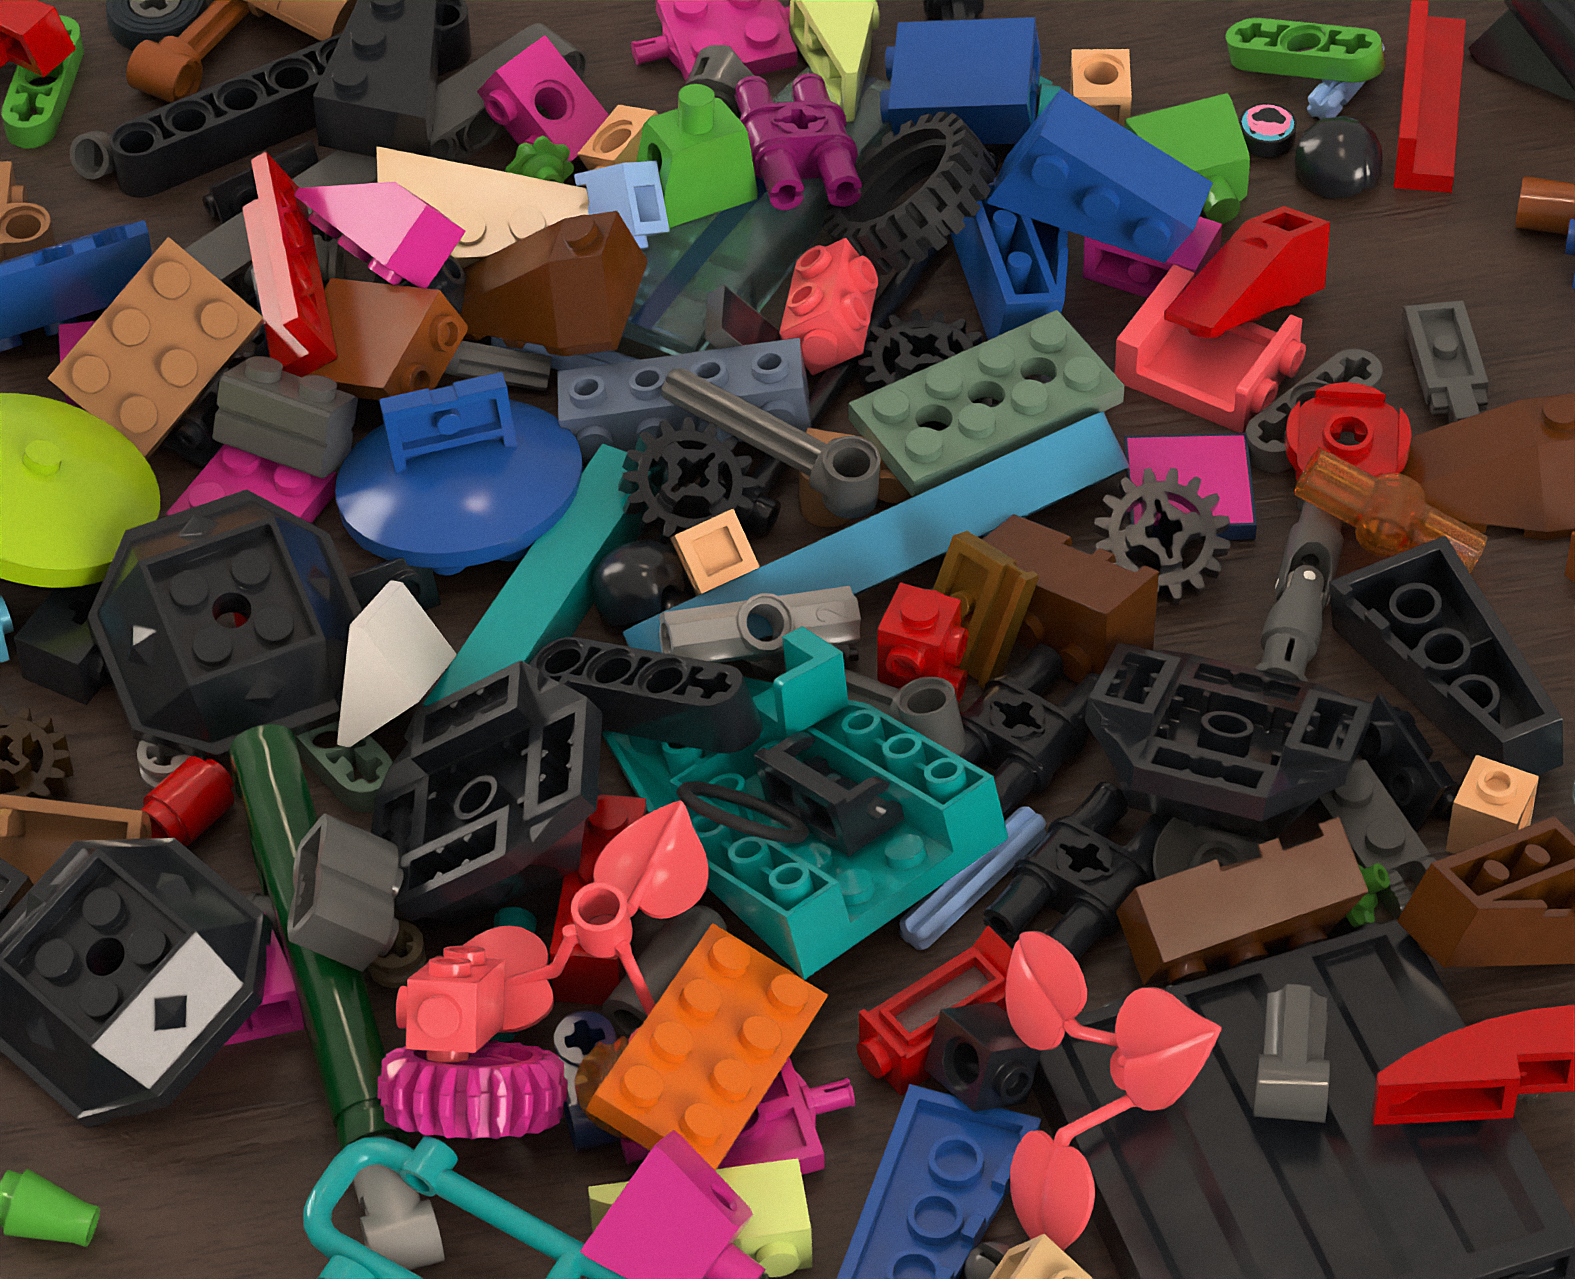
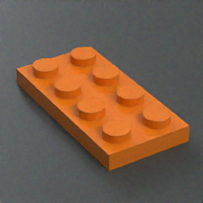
M712 923L596 1090L586 1111L650 1151L656 1143L672 1130H675L716 1171L821 1009L828 994Z

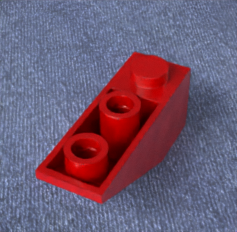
M1281 206L1246 220L1165 310L1164 319L1188 328V332L1193 336L1216 338L1222 336L1224 331L1245 322L1260 320L1266 313L1283 306L1298 304L1300 299L1325 289L1330 222L1286 206Z

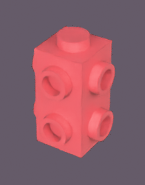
M843 238L826 247L822 245L812 247L796 260L779 334L782 340L800 338L804 365L812 375L863 354L876 289L878 287V276L871 261L865 256H860L847 238Z
M450 946L443 949V956H436L430 959L426 965L407 979V986L399 988L396 1001V1023L398 1028H406V1049L427 1050V1059L431 1061L462 1062L469 1059V1053H476L503 1028L505 959L485 958V949L481 947Z

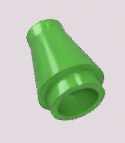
M28 1168L23 1174L12 1170L6 1171L0 1182V1227H3L4 1236L70 1242L84 1247L89 1245L99 1220V1206L83 1201Z

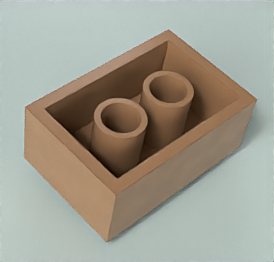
M168 237L50 374L48 379L87 412L97 416L121 432L148 460L176 428L178 420L193 408L266 321L261 314Z

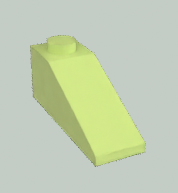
M790 0L789 33L812 72L823 78L831 102L842 108L846 115V122L854 121L871 54L872 30H877L879 27V9L876 0Z
M799 1158L717 1169L716 1172L739 1195L753 1213L751 1219L733 1244L766 1268L764 1273L769 1274V1277H781L795 1270L812 1268V1231ZM629 1181L588 1187L592 1232H594Z

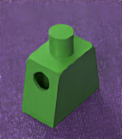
M702 84L684 86L678 93L677 109L652 116L643 124L636 162L657 160L669 228L757 199L758 191L748 132L744 124L722 99L715 98L714 91L710 87Z
M1228 93L1125 119L1126 129L1213 182L1202 208L1208 220L1224 224L1237 216L1240 211L1239 201L1247 196L1250 157L1231 97Z

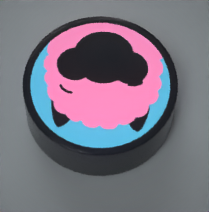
M1259 103L1248 107L1242 112L1239 124L1249 153L1259 157H1277L1287 153L1294 146L1297 121L1294 114L1287 108L1274 103Z

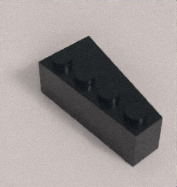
M1446 535L1329 581L1333 629L1469 757L1474 760L1475 756L1479 755L1537 776L1563 765L1562 716Z

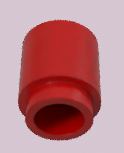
M190 756L144 797V806L140 810L145 811L149 815L152 839L175 838L182 845L189 846L234 805V796L231 791L234 783L230 774L220 763L211 758L204 761L201 758Z

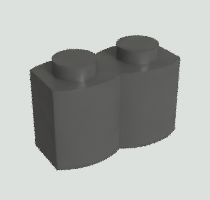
M324 813L302 838L297 850L293 869L295 893L291 902L287 924L289 941L361 972L366 969L376 956L384 957L392 948L399 930V921L393 918L394 899L403 881V870L398 868L397 846Z

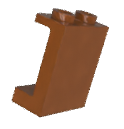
M331 278L324 292L338 358L308 375L330 378L336 382L337 390L354 395L356 398L377 401L382 398L427 388L434 390L467 333L468 326L440 290Z

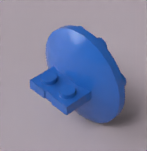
M498 372L453 382L452 386L434 390L427 388L379 399L384 424L367 434L351 450L338 472L335 488L339 515L343 526L348 534L364 550L386 560L404 558L409 566L432 568L433 572L439 575H453L459 573L467 566L483 564L494 560L514 561L525 556L529 551V546L551 529L571 506L577 494L584 467L580 446L571 430L560 427L558 418L538 407L509 400L503 373Z

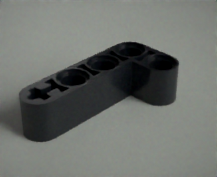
M564 637L550 642L528 664L539 670L544 676L563 683L586 696L603 713L602 730L716 753L741 751L752 745L763 731V721L743 675L738 668L730 665L579 637Z

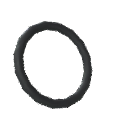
M684 782L676 791L679 799L696 813L745 834L782 843H801L809 834L808 828L796 816L776 805L741 791L705 782ZM696 795L716 798L761 813L789 829L772 827L744 819L719 809Z

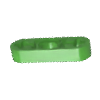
M59 15L76 50L46 75L57 78L55 82L46 86L30 85L29 83L33 79L42 76L17 65L1 110L6 137L11 144L17 147H40L50 142L56 135L84 54L80 27L70 17ZM31 108L37 109L38 115L31 116Z
M1249 18L1234 24L1226 33L1231 64L1243 71L1357 83L1378 76L1385 68L1381 37L1377 32L1370 29L1268 18ZM1313 48V49H1311V50H1307V51H1303V52H1297V51L1302 50V49Z

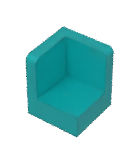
M803 626L782 636L786 673L774 680L773 687L752 697L763 723L785 738L849 706L843 652Z

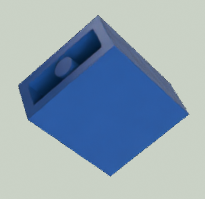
M1035 17L898 22L895 46H887L885 53L887 80L891 81L890 89H882L880 112L882 123L891 124L893 133L897 135L900 132L901 125L911 120L917 124L920 116L931 114L934 117L938 112H946L948 115L953 113L963 120L983 145L1017 144L1036 120L1042 56Z

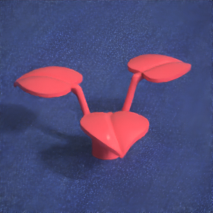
M682 801L670 803L644 815L620 832L603 849L595 864L594 883L581 888L573 898L571 912L574 924L566 925L563 928L564 938L551 964L548 965V951L543 941L537 935L522 927L501 926L492 928L476 935L463 945L484 948L485 958L505 959L503 1028L498 1033H513L525 1030L536 1025L549 1015L554 1005V996L548 980L556 978L562 973L574 945L577 943L590 955L602 958L617 955L621 959L648 1017L656 1004L634 959L629 944L633 934L630 917L635 915L638 908L646 915L657 919L677 916L693 907L701 899L709 879V867L705 850L694 830L687 808ZM639 1028L631 1034L630 1038L627 1041L626 1047L628 1046L634 1035L637 1033Z
M1028 931L1021 933L1020 939L1014 945L1006 980L1005 999L1007 1014L1015 1033L1026 1045L1037 1050L1056 1048L1061 1043L1065 1031L1077 1039L1116 1047L1117 1050H1115L1110 1060V1073L1116 1086L1126 1091L1125 1096L1059 1129L1054 1140L1041 1130L1026 1133L1013 1155L1010 1168V1192L1013 1206L1023 1229L1030 1239L1045 1234L1060 1249L1065 1251L1069 1245L1080 1237L1086 1228L1095 1199V1183L1089 1164L1079 1150L1074 1147H1068L1071 1140L1076 1135L1131 1107L1156 1111L1172 1105L1187 1090L1202 1069L1222 1028L1192 1011L1172 994L1154 987L1139 988L1125 999L1117 1016L1115 1033L1085 1027L1074 1018L1082 1011L1087 1000V986L1079 964L1073 955L1057 940L1042 932Z

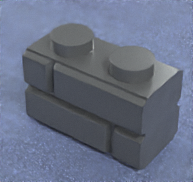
M256 356L248 358L225 372L219 381L217 397L219 410L215 413L212 439L322 479L341 467L343 461L351 452L353 439L351 428L355 424L358 404L356 396L337 390L336 382L330 378L319 375L299 377L282 371L283 365L269 357Z

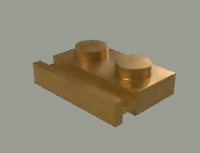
M964 531L953 535L933 590L961 600V627L968 629L969 637L963 659L960 663V669L967 670L969 675L979 681L978 686L984 689L985 684L991 678L998 677L1004 672L1040 575L1034 571L1026 572L1016 566V560L969 531Z

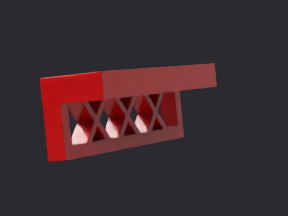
M1411 0L1393 188L1452 193L1466 19L1428 16L1429 0Z
M265 151L251 159L258 198L243 206L242 210L262 316L266 321L264 327L270 358L279 361L283 365L282 371L304 377L336 360L338 356L311 222L307 220L309 217L307 205L294 196L299 188L298 185Z

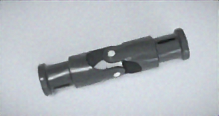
M1318 481L1314 484L1304 485L1299 492L1297 506L1301 514L1298 523H1295L1288 533L1275 585V597L1278 602L1271 608L1265 620L1260 643L1264 653L1261 663L1257 664L1254 668L1256 670L1308 682L1304 675L1307 662L1311 661L1317 653L1323 627L1322 610L1330 600L1329 581L1336 578L1343 550L1342 524L1351 517L1354 501L1344 487L1327 481Z

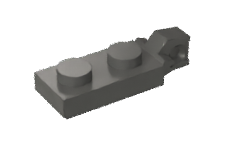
M1464 301L1403 306V328L1426 405H1430L1432 415L1446 414V424H1450L1479 414V410H1487L1489 381Z

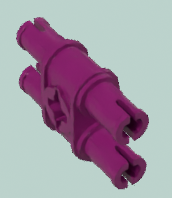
M814 73L800 75L792 84L793 92H791V96L794 102L782 103L773 102L768 83L764 78L749 76L740 80L735 88V100L741 113L739 120L744 124L748 132L755 176L764 181L771 205L779 210L795 208L803 200L802 191H804V186L801 179L820 178L831 204L838 207H846L856 203L861 196L860 188H862L861 180L854 165L858 157L857 145L852 137L847 134L846 115L839 105L831 102L823 78Z

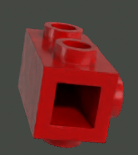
M900 583L877 629V681L901 689L909 682L919 678L940 677L953 685L959 706L968 679L967 670L960 669V663L963 659L969 637L968 629L961 627V600L946 596L936 590H925Z

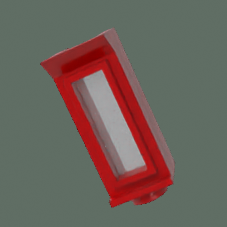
M989 925L969 949L869 1012L865 1008L859 1011V1043L856 1046L858 1056L866 1070L877 1079L884 1077L900 1096L907 1093L910 1084L917 1086L931 1077L924 1070V1066L941 1009L994 1002L1007 1013L1005 999L1006 980L1013 950Z

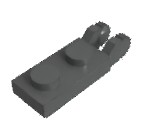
M1363 760L1353 764L1345 785L1321 795L1311 806L1322 822L1340 817L1359 865L1364 869L1376 863L1384 866L1389 875L1390 885L1376 892V894L1395 920L1400 917L1412 896L1403 879L1411 877L1418 886L1430 864L1435 862L1436 859L1430 856L1429 851L1368 762Z

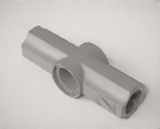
M850 586L781 596L760 593L746 601L663 612L659 616V640L661 651L666 654L714 663L736 660L760 662L770 658L772 655L784 654L782 636L801 626L833 646L857 643L860 640L861 617L857 598L853 595ZM758 614L769 621L773 629L771 641H760L749 633L747 628L748 615Z

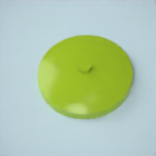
M0 393V578L15 583L48 588L77 587L103 581L125 530L158 519L160 492L156 477L149 463L136 446L121 432L85 410L41 396Z

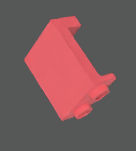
M1174 264L1116 339L1115 375L1127 387L1237 433H1245L1248 422L1275 401L1278 386L1285 376L1294 377L1301 367L1306 353V345L1300 342L1302 319L1289 315L1278 332L1253 322H1245L1224 331V334L1220 337L1200 338L1193 336L1188 332V328L1164 319L1165 310L1195 278L1194 272Z

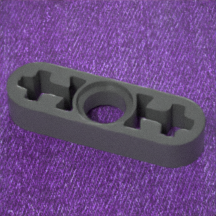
M1362 349L1340 351L1255 415L1246 427L1250 465L1258 470L1269 473L1283 472L1293 467L1288 461L1285 450V429L1292 408L1299 401L1300 406H1302L1306 401L1315 398L1316 389L1328 384L1342 383L1344 378L1349 380L1347 382L1368 385L1381 391L1383 366L1380 360L1374 354ZM1282 437H1284V443H1283V444L1278 441V440H1280Z

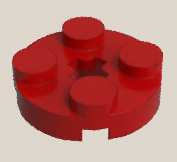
M1342 382L1328 384L1316 389L1315 398L1306 401L1301 407L1299 401L1292 408L1287 420L1285 450L1288 461L1296 470V480L1302 487L1318 481L1334 483L1344 487L1348 495L1367 493L1382 495L1390 491L1394 486L1395 478L1405 468L1409 457L1411 426L1408 416L1401 407L1398 414L1394 407L1385 402L1386 394L1368 385ZM1342 432L1354 433L1355 441L1361 443L1350 446L1340 444L1335 440H1340Z

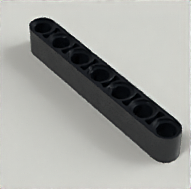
M445 0L441 47L438 54V76L463 66L471 58L472 45L468 7L463 0ZM342 33L131 119L116 127L111 133L110 145L120 190L126 195L136 198L153 196L316 128L313 95Z

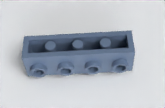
M800 338L557 371L559 425L562 428L570 429L576 437L580 446L583 463L591 461L602 443L626 452L636 450L635 445L639 435L645 431L656 438L655 433L660 421L667 420L672 425L674 431H680L685 417H692L695 431L704 432L705 428L710 424L709 422L665 400L661 394V389L667 375L672 369L684 368L805 433L807 428H811L808 381ZM717 427L715 438L723 442L725 439L733 436Z

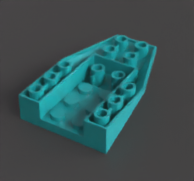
M743 677L752 697L773 687L771 682ZM849 699V706L800 731L813 736L815 742L808 749L800 751L795 758L803 763L804 760L820 755L827 759L829 767L857 784L870 777H881L889 782L890 786L885 792L877 796L887 802L893 799L901 804L905 818L849 857L810 832L801 843H782L766 840L718 824L686 806L694 830L706 853L709 867L707 887L804 980L1009 838L993 775L872 705ZM763 723V731L760 737L749 747L734 753H716L606 730L602 732L607 747L637 798H646L647 814L670 803L681 801L676 791L684 782H705L720 785L765 800L753 754L762 748L769 750L786 739ZM696 795L705 802L744 819L772 827L789 829L761 813L716 798Z

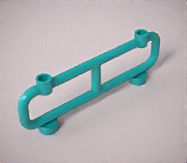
M424 1136L415 1149L386 1137H366L348 1144L331 1161L311 1190L303 1208V1228L312 1246L326 1258L330 1259L317 1279H424L341 1233L334 1227L331 1221L333 1208L356 1175L363 1168L371 1165H381L397 1172L402 1180L415 1191L426 1196H434L436 1194L557 1261L545 1279H580L581 1276L588 1279H626L579 1252L584 1246V1243L452 1171L458 1162L457 1155L445 1143L430 1136Z

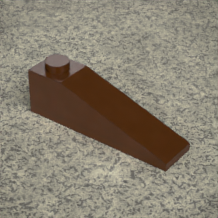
M618 211L564 218L463 268V271L467 274L462 312L459 315L468 326L467 333L463 339L479 341L486 336L502 338L507 347L522 349L526 343L543 345L548 354L558 356L617 350L648 260Z
M1575 393L1521 399L1412 436L1407 464L1395 478L1392 489L1382 495H1372L1369 493L1349 495L1354 501L1351 517L1423 525L1430 518L1466 522L1465 531L1486 533L1487 525L1524 529L1523 538L1550 540L1571 537V534L1575 531Z

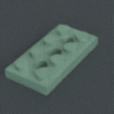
M1055 310L849 402L848 414L852 425L863 438L875 445L881 460L911 496L915 497L1085 418L1123 403L1125 385L1062 314ZM1033 374H1042L1053 380L1043 384L1037 380H1025L1024 378ZM979 398H993L998 400L1000 404L995 407H989L985 404L972 402ZM930 421H938L946 424L948 427L944 430L936 431L932 428L920 427V425Z

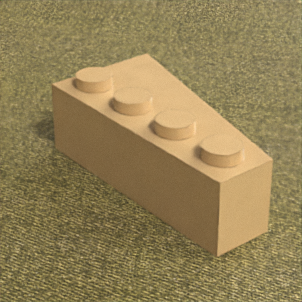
M377 147V183L397 182L435 207L466 231L450 254L459 262L462 268L564 218L584 214L589 215L587 188Z

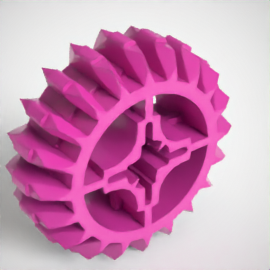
M498 1040L488 1041L476 1053H469V1059L462 1062L431 1061L427 1059V1050L406 1049V1046H404L403 1048L394 1049L382 1059L381 1076H378L377 1098L381 1099V1106L384 1107L385 1121L394 1127H400L405 1132H420L424 1136L440 1135L446 1136L447 1139L453 1137H466L471 1140L487 1137L498 1139L503 1136L521 1137L525 1133L538 1134L545 1129H550L563 1118L564 1101H567V1079L564 1078V1062L559 1059V1056L550 1050H543L538 1046H523L520 1042L503 1043L498 1042Z

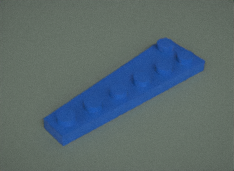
M910 1084L837 1279H959L970 1252L980 1243L1010 1191V1168L1018 1144L1026 1133L1041 1130V1118L1003 1108L973 1112L956 1096Z

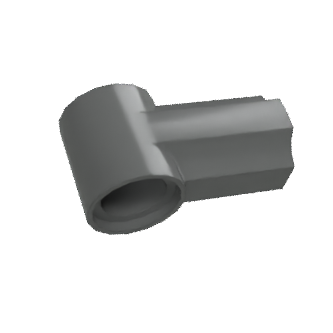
M1286 984L1283 989L1268 993L1263 1054L1258 1055L1254 1100L1255 1117L1325 1123L1330 1060H1324L1328 1013H1326L1327 998L1316 994L1311 986Z

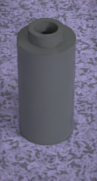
M696 905L677 916L668 918L636 960L655 1004H657L711 924L714 923L727 931L725 921L713 909L703 905ZM627 973L602 1005L603 1016L610 1021L615 1032L626 1041H628L636 1029L641 1027L647 1018Z

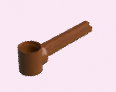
M215 0L179 37L167 36L159 43L151 40L142 41L134 49L127 65L126 79L128 85L133 89L169 103L197 93L203 76L201 60L250 12L248 2L244 0Z

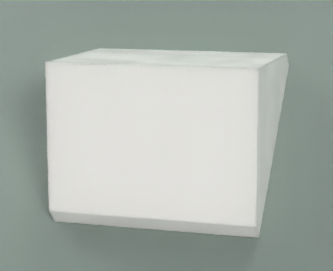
M390 580L350 624L337 745L351 747L418 703L457 655L402 582Z

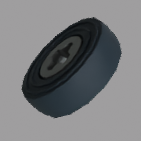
M106 0L108 28L116 41L131 51H134L144 40L159 43L167 36L179 37L207 9L206 0Z

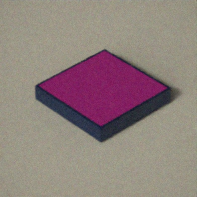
M1246 433L1124 436L1123 453L1130 465V468L1125 470V477L1131 480L1136 487L1142 485L1143 472L1147 468H1151L1157 481H1165L1170 468H1176L1178 471V484L1186 486L1190 480L1197 476L1201 479L1198 495L1202 499L1215 493L1220 497L1218 506L1212 512L1213 516H1229L1230 524L1228 530L1216 536L1226 540L1256 539L1257 521ZM1168 500V501H1169V504H1171V505H1173L1174 507L1178 508V509L1181 510L1182 512H1184V513H1190V512H1191V511H1189L1186 507H1184L1183 505H1181V504H1179V503H1177V502ZM1141 504L1134 507L1128 513L1129 525L1137 524L1142 517ZM1155 516L1150 538H1158L1160 542L1172 541L1173 536H1165L1162 527H1158Z

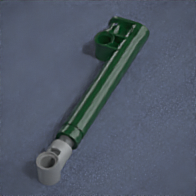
M275 724L251 728L238 735L230 744L229 754L236 793L243 800L250 844L263 895L270 896L328 1108L336 1128L340 1151L348 1144L366 1137H386L408 1145L409 1133L385 1121L384 1107L381 1106V1099L377 1098L378 1076H381L382 1059L386 1057L363 973L295 944L288 939V916L295 893L293 886L295 858L300 841L318 821L307 780L304 777L299 751L291 729ZM371 1165L363 1168L354 1178L353 1184L358 1202L366 1213V1216L360 1217L365 1246L407 1270L444 1261L442 1241L430 1200L421 1201L419 1192L409 1187L402 1180L400 1174L387 1167Z

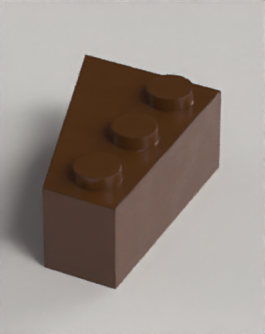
M1015 514L982 539L1016 560L1017 567L1026 572L1034 571L1040 575L1016 640L1029 649H1032L1036 644H1045L1054 649L1063 660V673L1072 681L1080 683L1088 673L1101 675L1118 643L1137 645L1143 649L1153 651L1159 571L1147 566L1141 567L1137 572L1125 569L1114 564L1116 562L1114 553L1101 548L1092 555L1070 547L1073 545L1071 536Z
M1553 816L1432 862L1398 918L1397 923L1417 941L1418 946L1424 953L1434 958L1443 968L1575 964V835Z
M1340 817L1320 823V831L1311 841L1283 850L1277 838L1258 845L1261 857L1222 867L1219 866L1216 859L1135 887L1116 910L1143 986L1163 980H1168L1169 985L1183 979L1196 980L1204 977L1208 973L1207 969L1228 964L1229 968L1242 961L1266 959L1269 957L1268 953L1285 948L1291 951L1305 942L1329 940L1327 934L1369 892Z

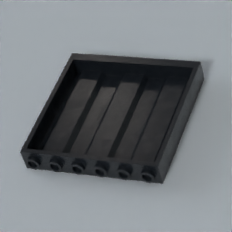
M1398 919L1383 924L1369 923L1359 927L1353 933L1323 942H1305L1290 952L1260 961H1242L1226 971L1196 980H1179L1163 989L1164 991L1175 996L1198 1015L1216 1023L1222 1028L1202 1069L1187 1090L1169 1107L1156 1111L1131 1107L1076 1135L1068 1146L1079 1150L1086 1158L1095 1183V1199L1091 1216L1121 1279H1575V1225L1515 1115L1513 1118L1373 1125L1371 1111L1377 1073L1407 1053L1447 1033L1466 1027L1427 954L1420 949L1417 941L1397 923ZM1286 984L1311 986L1316 994L1327 998L1326 1013H1328L1324 1060H1330L1325 1123L1254 1116L1258 1055L1263 1054L1267 996L1268 993L1283 989ZM1126 998L1115 999L1100 1009L1077 1015L1074 1018L1085 1027L1115 1033L1117 1016ZM1065 1031L1061 1043L1056 1048L1042 1050L1031 1087L1054 1137L1062 1127L1125 1096L1126 1091L1116 1086L1110 1073V1060L1115 1050H1117L1116 1047L1077 1039Z

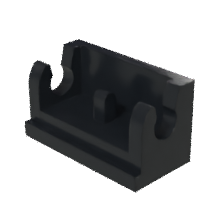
M806 732L792 734L771 749L762 748L754 753L753 756L765 800L799 818L810 833L848 857L905 819L901 804L893 799L887 802L877 796L885 792L890 786V783L881 777H870L857 784L829 767L827 759L820 755L804 760L803 763L795 758L800 751L808 749L815 742V738Z

